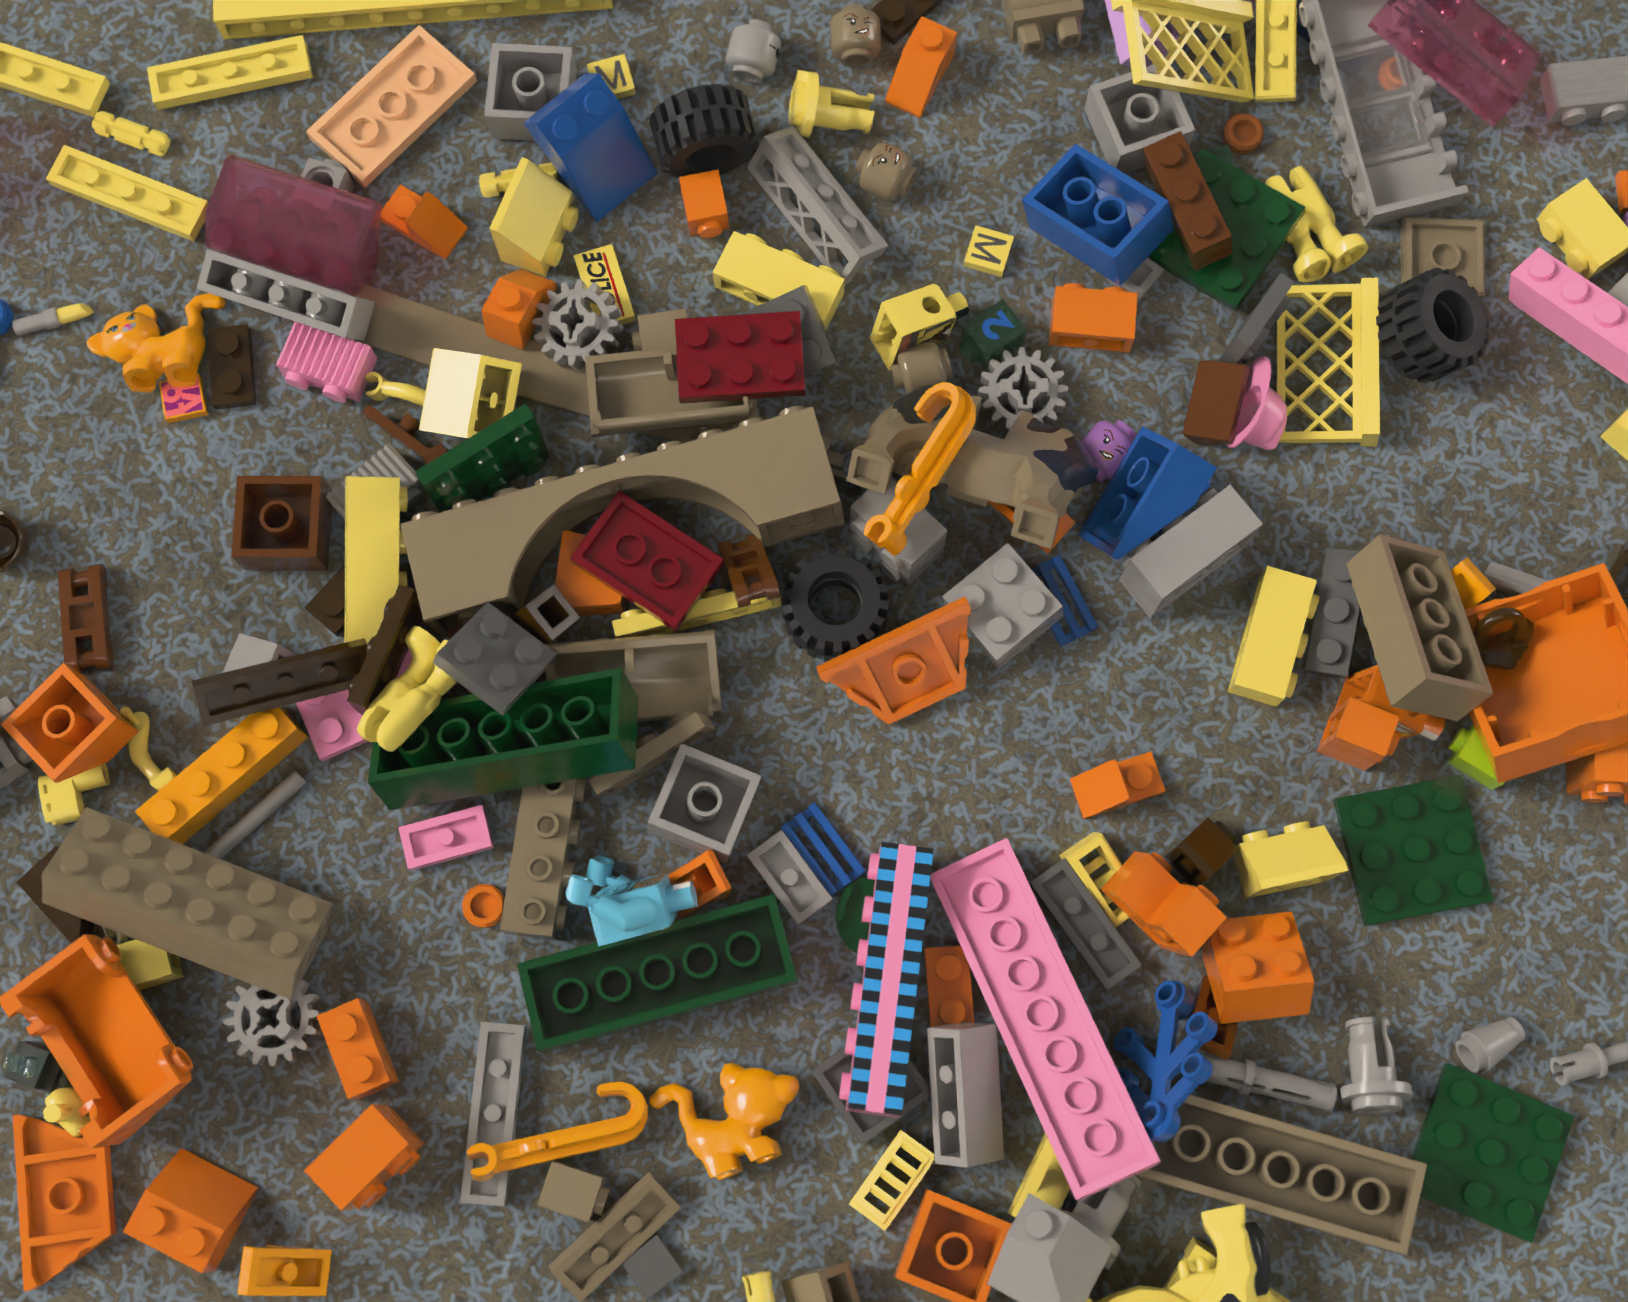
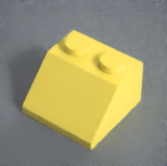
M522 157L489 228L501 261L546 277L550 266L556 267L562 257L563 244L561 241L566 231L572 232L575 228L579 209L576 208L571 190L532 161Z
M1304 821L1283 827L1285 834L1269 837L1267 830H1262L1241 836L1243 843H1239L1236 846L1238 850L1234 853V858L1245 899L1330 881L1347 872L1346 861L1325 826L1310 828L1309 821Z

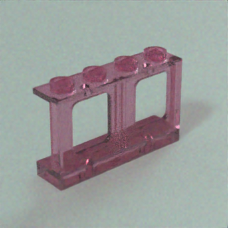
M1388 0L1367 25L1492 127L1521 99L1542 56L1541 53L1475 0ZM1503 35L1507 38V41L1500 40V36Z

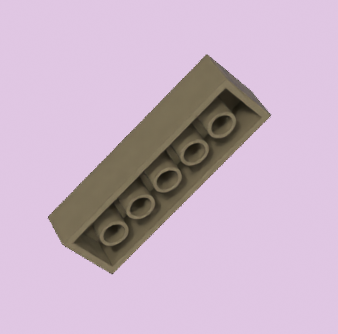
M88 807L85 808L42 873V903L290 1000L325 937L332 908L331 902Z
M1189 1095L1177 1109L1181 1121L1174 1137L1166 1142H1152L1161 1163L1135 1175L1139 1178L1233 1206L1244 1204L1245 1209L1394 1254L1407 1255L1427 1164Z

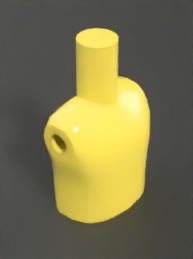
M71 1087L58 1088L45 1099L47 1106L43 1112L45 1120L51 1123L58 1122L74 1137L81 1136L80 1129L90 1122V1116L82 1117L78 1112V1109L84 1103L75 1089Z

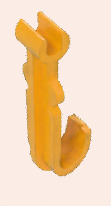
M942 382L934 385L924 393L914 407L920 419L931 423L944 407L951 405L913 462L910 474L903 476L898 481L895 488V497L883 515H875L865 525L864 535L879 548L884 547L893 556L901 553L905 548L907 536L904 531L915 513L922 511L927 506L930 490L937 486L976 422V406L973 398L964 389L954 386L952 383Z
M625 1082L601 1084L597 1087L599 1098L621 1096L630 1101L631 1108L626 1115L491 1146L486 1143L472 1145L467 1150L468 1160L484 1157L488 1160V1164L484 1167L471 1169V1178L478 1182L487 1181L497 1173L631 1142L644 1130L648 1119V1105L645 1098L636 1087Z

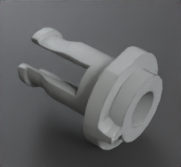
M1372 1017L1356 1018L1345 1022V1030H1349L1350 1037L1348 1057L1352 1084L1343 1086L1340 1090L1342 1103L1352 1106V1112L1355 1114L1382 1117L1384 1114L1402 1111V1103L1413 1098L1412 1085L1407 1082L1397 1081L1394 1050L1387 1030L1390 1027L1389 1019L1381 1020L1377 1024H1373Z
M1135 1175L1080 1200L1073 1212L1058 1209L1074 1218L1113 1247L1104 1266L1107 1270L1110 1269L1121 1250L1119 1244L1112 1238V1235L1128 1209L1130 1196L1134 1189L1138 1190L1141 1186V1181Z

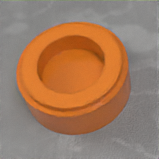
M476 885L463 898V914L476 927H493L500 923L502 919L505 896L493 885Z

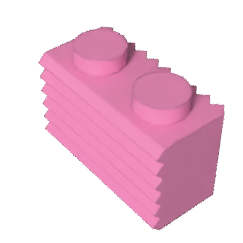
M294 322L276 366L285 377L284 381L295 388L308 390L310 385L322 389L324 396L336 402L345 403L347 398L360 402L368 383L365 377L367 373L373 371L378 358L367 344H362L359 341L355 342L352 339Z

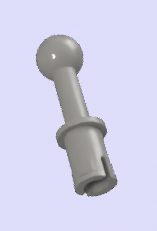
M1628 1041L1600 1049L1595 1043L1585 1044L1581 1051L1551 1058L1552 1074L1563 1072V1075L1555 1078L1561 1086L1590 1076L1603 1078L1607 1075L1608 1066L1628 1060Z

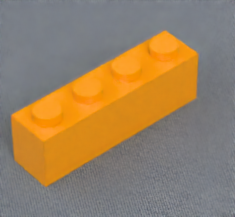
M283 707L250 714L140 806L135 813L152 833L183 845L309 737Z

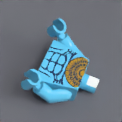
M596 855L594 859L589 860L586 877L571 875L565 893L569 902L588 906L598 946L670 927L678 917V911L698 906L697 894L692 881L671 886L667 874L634 881L623 874L616 877L612 875L614 860L603 855ZM593 885L607 886L603 887L595 896L590 895Z

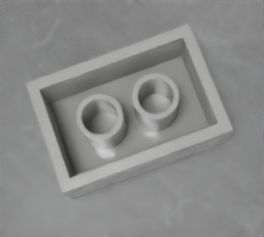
M1231 485L1219 493L1215 488L1211 489L1197 500L1196 508L1186 518L1181 514L1162 528L1163 533L1155 541L1152 542L1148 538L1128 553L1130 557L1122 564L1125 569L1119 581L1150 619L1246 548L1263 525Z

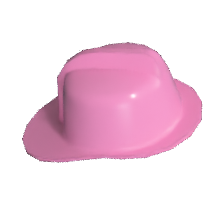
M1265 355L1259 356L1250 366L1233 443L1226 444L1228 448H1235L1242 442L1265 450H1273L1277 447L1286 426L1287 405L1282 397L1269 387L1271 363L1270 359Z

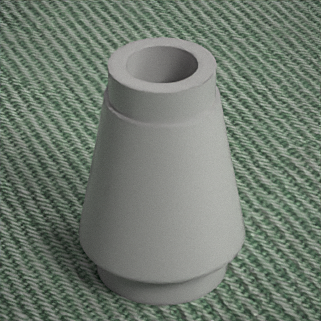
M1508 1017L1504 1020L1463 1032L1461 1039L1456 1041V1052L1462 1063L1470 1071L1475 1073L1480 1070L1487 1072L1520 1042L1525 1040V1032L1515 1018Z

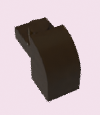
M554 584L510 617L511 620L545 645L580 618Z

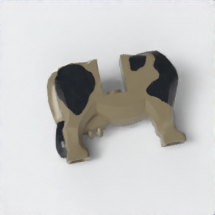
M934 385L925 386L903 395L878 416L870 426L864 444L856 447L850 454L844 457L842 471L847 477L846 481L885 494L889 488L892 471L902 476L910 474L913 462L951 406L944 407L931 423L917 416L914 407L924 393ZM971 396L976 406L977 422L982 397ZM1021 410L1004 439L976 431L975 422L971 433L939 483L948 485L947 495L986 507L989 501L1015 507L1011 536L1051 549L1059 518L1065 516L1070 501L1082 494L1084 486L1096 480L1099 469L1093 454L1070 430L1043 424L1027 411Z

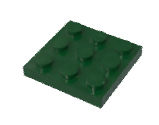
M1201 148L1195 157V161L1231 233L1233 254L1194 271L1175 229H1173L1148 258L1167 272L1237 312L1305 214V206Z
M525 403L416 470L415 474L438 511L444 512L453 509L452 506L455 503L463 500L474 499L478 502L486 496L493 498L495 492L510 488V482L523 473L525 476H531L540 471L546 464L545 460L551 456L537 421Z
M1462 775L1345 796L1333 800L1364 926L1494 901Z
M1444 1064L1411 1160L1427 1164L1420 1197L1527 1243H1532L1574 1115L1451 1064Z

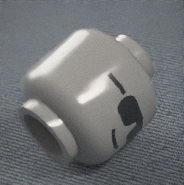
M752 19L749 21V24L738 25L733 29L725 60L727 66L732 69V75L737 79L748 83H761L762 79L769 78L774 74L781 50V40L771 31L772 26L767 22Z

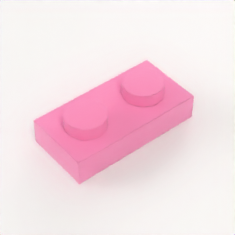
M483 805L398 827L407 867L411 871L495 848L486 810Z

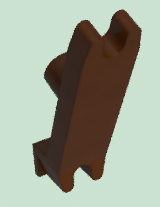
M370 405L362 412L366 415L367 419L427 464L447 452L442 443L428 449L412 437L419 429L420 423L408 413L396 425Z

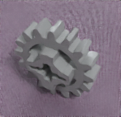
M577 279L575 289H571L566 282H562V292L558 295L549 290L547 292L551 300L549 304L538 303L537 308L543 313V317L533 319V324L542 330L534 335L535 340L540 345H544L541 351L549 359L554 357L553 361L562 368L568 362L574 371H579L581 361H585V356L608 354L605 350L608 345L618 347L619 342L613 337V333L623 331V326L620 322L614 320L622 315L617 305H612L615 301L608 291L602 293V289L595 282L587 288L582 279ZM590 302L600 308L602 316L592 312ZM554 334H558L563 338L566 348L557 343Z
M1024 347L1019 348L1017 357H1012L1005 350L1002 354V363L991 359L988 366L990 373L982 372L980 383L984 386L978 389L977 396L982 397V400H986L981 406V413H993L990 425L995 427L1002 422L1005 424V435L1008 434L1021 410L1032 414V410L1037 405H1044L1045 402H1048L1041 411L1033 414V416L1044 424L1046 422L1051 426L1056 424L1058 418L1056 413H1063L1066 402L1062 398L1067 396L1068 386L1059 384L1063 381L1065 373L1064 371H1052L1055 363L1053 358L1048 359L1046 362L1040 361L1041 351L1038 349L1033 353L1032 357L1026 356ZM1014 371L1008 379H1001L1005 374ZM1021 379L1026 394H1029L1025 405L1023 404L1020 390H1017ZM1002 405H1006L1013 413L1007 411Z
M301 980L291 1000L277 995L274 999H267L261 995L267 990L252 984V987L249 989L239 985L235 988L241 998L238 1002L227 1001L226 1006L234 1010V1017L224 1019L223 1024L234 1027L235 1032L231 1033L227 1040L230 1043H242L237 1052L240 1057H247L254 1052L252 1064L262 1065L268 1056L270 1066L280 1067L282 1056L288 1062L298 1061L296 1049L299 1048L304 1051L312 1049V1046L306 1039L309 1035H320L321 1030L313 1026V1020H317V1015L323 1012L312 1009V1005L320 999L319 995L314 993L305 994L310 983L306 980ZM300 1007L301 1022L298 1027L296 1025L295 1011ZM248 1010L250 1011V1025H251L249 1028H247V1013H248ZM269 1010L279 1011L276 1015L280 1021L277 1027L268 1025L270 1022V1018L267 1016ZM273 1037H279L287 1042L276 1048L263 1047Z

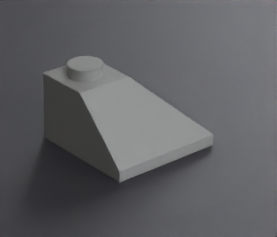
M1029 1193L1006 1235L987 1284L1017 1302H1086L1113 1247L1071 1216Z

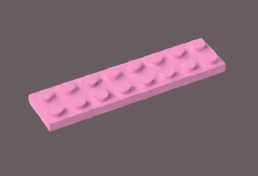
M1005 838L932 873L930 879L1075 1199L1077 1201L1085 1199L1160 1164L1161 1161L1143 1126L1009 840Z

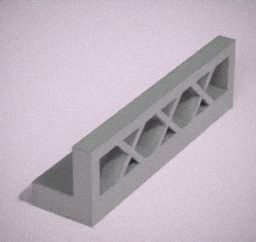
M794 126L763 137L747 169L821 263L834 269L840 274V277L845 279V286L852 281L863 263L882 256L888 244ZM766 159L773 165L775 178L763 166ZM789 188L797 195L799 208L790 200ZM812 218H815L820 224L822 238L815 232ZM836 248H839L849 261L845 268L838 261Z

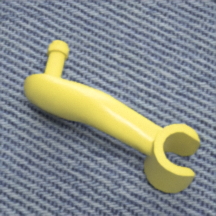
M377 372L367 373L365 379L369 383L379 382L375 390L365 393L371 399L382 401L388 397H396L423 406L425 389L411 384L390 382Z
M122 707L120 715L131 722L139 731L128 742L130 758L148 778L150 785L159 791L177 775L170 767H166L161 771L153 762L148 752L150 730L148 715L144 712L133 714L129 707Z

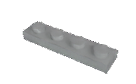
M481 1022L460 1203L507 1206L511 1170L497 1173L487 1181L478 1182L473 1180L470 1170L486 1166L488 1160L484 1157L468 1160L467 1150L477 1143H486L491 1146L515 1139L527 1030L525 1025Z

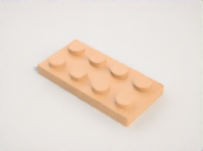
M418 25L318 119L306 133L319 148L334 161L342 164L347 172L366 188L477 82L475 73Z

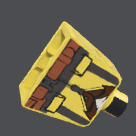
M931 284L882 302L870 339L888 370L891 371V365L898 364L897 356L904 349L926 341H934L938 346L948 340L955 320L968 315L969 307L967 301L960 292L945 297L938 285Z

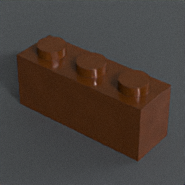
M1176 132L1144 147L1145 168L1157 193L1169 201L1173 227L1194 271L1233 254L1231 233L1182 132Z

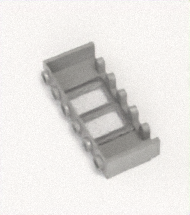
M1302 0L1299 5L1300 20L1302 25L1307 27L1310 36L1309 48L1311 59L1315 65L1319 64L1322 75L1320 80L1321 95L1325 102L1330 103L1333 114L1330 121L1331 131L1335 140H1340L1343 150L1341 156L1342 170L1345 177L1350 180L1353 191L1352 206L1355 214L1361 217L1363 226L1377 225L1402 219L1403 216H1415L1457 205L1469 191L1467 185L1455 187L1451 171L1457 165V154L1455 150H1444L1440 133L1447 125L1446 116L1443 111L1434 113L1429 97L1436 88L1435 77L1432 73L1423 75L1419 57L1425 50V42L1421 35L1412 37L1408 20L1414 13L1413 0Z

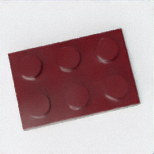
M800 311L675 319L680 404L743 400V397L746 396L748 399L806 396Z
M621 491L617 492L570 557L571 563L675 632L724 565L722 557Z

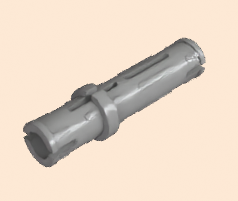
M1208 1053L1203 1055L1213 1066L1212 1074L1206 1082L1235 1088L1238 1094L1246 1096L1252 1092L1324 1109L1328 1112H1331L1334 1108L1337 1097L1336 1083L1318 1081L1255 1066V1061L1244 1059L1243 1062L1227 1061Z

